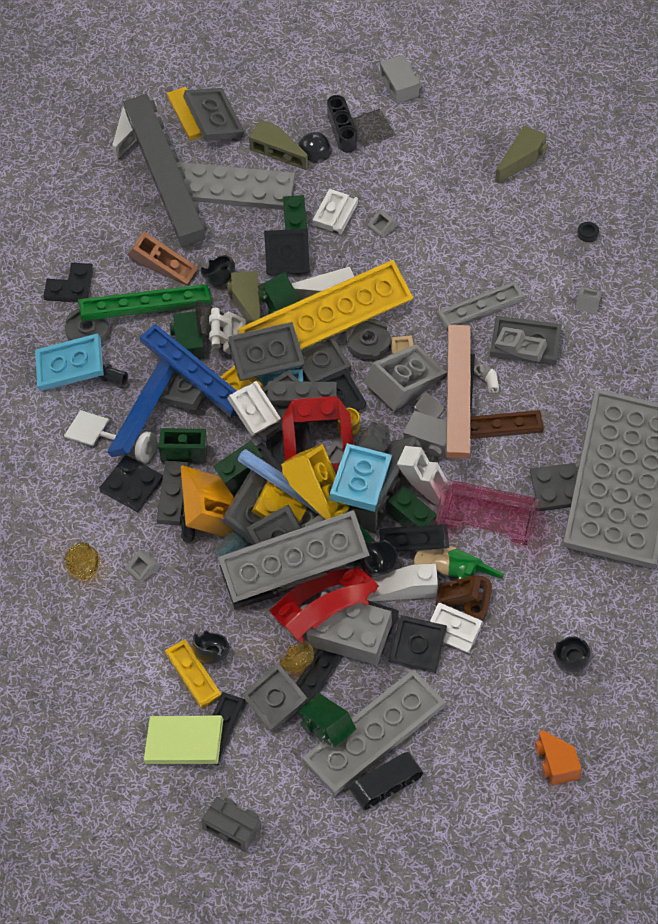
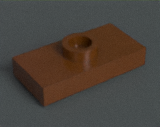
M474 575L439 584L435 605L442 603L446 606H453L477 600L481 579Z

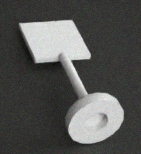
M80 410L64 437L94 446L100 436L114 440L116 435L103 431L110 421L108 418ZM146 431L134 442L135 458L139 462L148 463L154 455L157 447V436L155 433Z

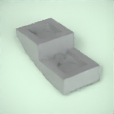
M503 327L495 342V346L515 356L540 362L547 347L546 339L525 336L524 330Z

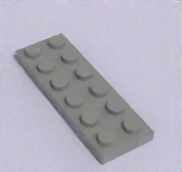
M183 162L176 163L178 167L183 168L186 177L183 180L185 185L189 183L193 196L190 197L192 201L284 210L283 196H292L295 173Z
M353 510L218 557L232 600L237 602L370 555L355 511Z
M411 670L351 718L356 728L352 734L336 747H332L327 742H321L302 757V762L336 796L445 708L446 702L414 670Z

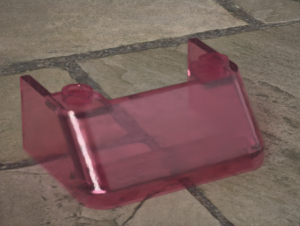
M451 480L442 488L435 525L443 523L447 524V528L457 529V526L465 524L508 534L512 538V542L528 546L532 537L540 499Z

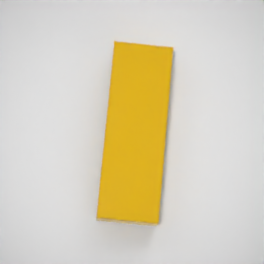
M186 87L168 92L167 98L189 141L203 136L183 98L184 92L187 90Z
M186 639L165 650L166 656L201 709L220 699L221 693L200 660L195 657Z

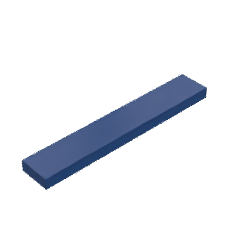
M154 324L139 337L142 344L230 417L236 414L227 398L237 390L157 324Z
M162 359L157 363L108 449L107 453L111 457L129 453L175 370Z

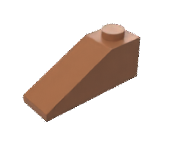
M144 231L127 254L141 265L185 285H188L198 268Z

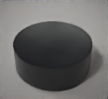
M593 222L581 223L578 226V238L583 242L595 241L599 236V227Z

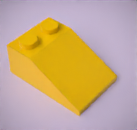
M323 444L300 452L281 464L283 476L288 480L289 485L326 520L341 515L350 509L347 504L329 500L336 474Z

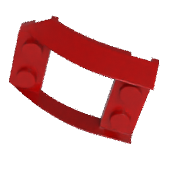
M337 396L293 399L282 418L285 461L296 455L294 423L340 420L342 454L347 443L353 445L351 414ZM331 463L335 474H337L340 463Z
M358 566L331 571L299 584L278 601L269 612L301 643L304 640L301 636L311 627L316 629L337 612L356 604L363 603L365 606L369 604L366 599L372 592H376L379 585ZM336 585L343 586V588L331 591L317 598L303 610L298 607L308 598L326 588Z

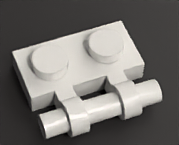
M212 308L211 315L209 316V324L211 325L209 340L212 342V348L218 349L220 348V343H222L223 351L231 354L227 338L237 335L238 328L246 325V319L229 311L222 316L220 315L219 308Z

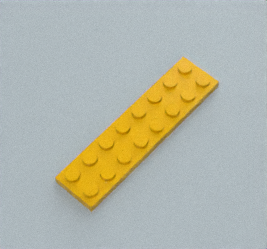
M393 259L238 328L237 332L242 334L293 322L300 349L303 350L412 301L413 296Z

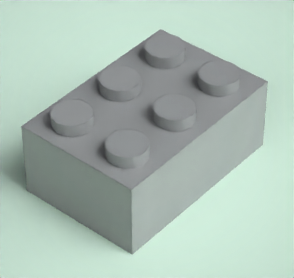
M363 603L347 607L332 615L316 629L311 627L307 632L308 646L378 665L392 625L391 611L371 605L365 606Z

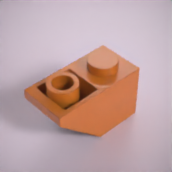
M544 730L539 731L538 740L535 741V749L537 755H542L544 761L541 764L544 777L549 778L551 785L580 779L582 768L575 747Z

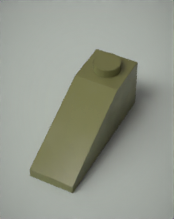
M259 120L249 136L250 150L307 170L308 155L279 126L271 122Z
M523 126L496 168L495 182L500 183L537 162L540 155L544 156L548 148V144H546L547 134Z
M257 271L231 273L232 282H227L228 295H233L234 305L248 324L260 319Z

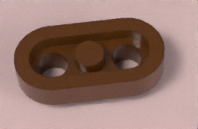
M478 576L481 579L479 588H482L484 591L478 592L477 600L464 603V613L482 621L488 613L492 584L487 577ZM478 609L480 612L473 613L471 610Z

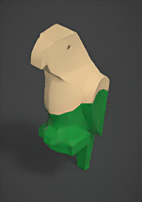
M449 546L447 549L418 550L414 558V565L436 564V571L438 573L457 579L474 576L475 572H482L503 579L504 576L503 573L482 563L481 559L453 546Z

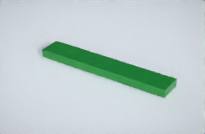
M208 284L78 299L81 321L212 305Z

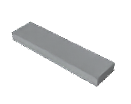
M514 281L437 311V317L445 330L448 331V325H464L523 302L525 301V296Z

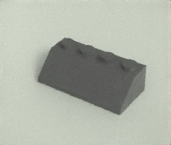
M411 437L391 441L388 448L384 451V453L392 455L375 512L350 505L348 512L355 511L358 523L365 530L372 533L377 532L387 514L388 499L402 488L407 479L397 466L399 458L405 446L416 447L417 439Z

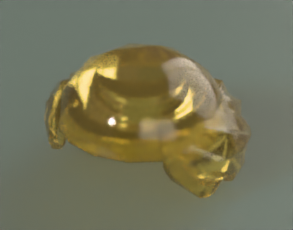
M79 542L67 550L64 560L66 561L68 573L77 579L89 580L93 578L100 565L98 551L85 542Z
M302 641L299 646L291 645L286 656L279 661V664L289 673L302 672L313 662L314 652L312 646L307 641Z

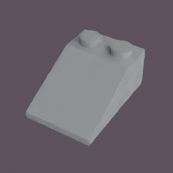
M416 344L374 362L364 383L390 408L396 411L409 405L446 376L447 372Z

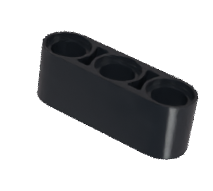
M341 95L330 96L327 100V115L338 147L343 152H353L357 148V130L346 100Z
M404 752L351 784L349 790L361 808L368 810L371 808L370 805L375 806L392 796V792L395 794L412 784L413 780H419L423 775V771L410 752Z

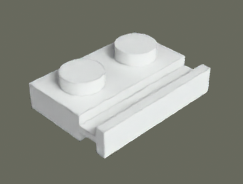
M329 189L313 218V225L332 232L335 230L338 231V234H342L358 204V198L355 197L353 199L347 194Z
M257 381L236 391L227 398L251 436L267 429L281 419Z
M438 603L430 622L447 625L444 644L467 654L470 653L471 647L483 625V621L442 603Z

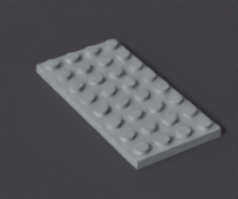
M595 388L562 547L655 569L658 557V403Z

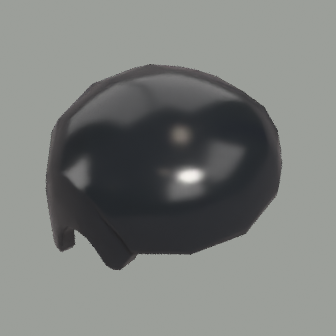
M310 132L304 135L298 143V146L308 155V160L313 163H317L322 158L327 160L332 152L329 140L320 132Z
M227 255L219 256L214 260L208 261L209 266L207 269L201 267V275L213 285H223L231 279V273H234L236 268L235 262Z
M373 540L366 543L370 556L359 560L363 570L372 576H382L390 573L396 567L398 560L395 547L387 540Z
M205 630L201 636H198L196 633L193 635L192 650L195 657L204 664H215L227 657L229 643L225 636Z
M577 636L566 637L556 643L553 655L560 668L566 671H578L583 669L589 662L591 650L585 640Z

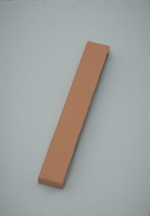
M448 325L446 458L470 459L469 325Z

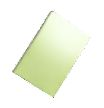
M150 716L144 754L145 764H218L223 727L222 716Z

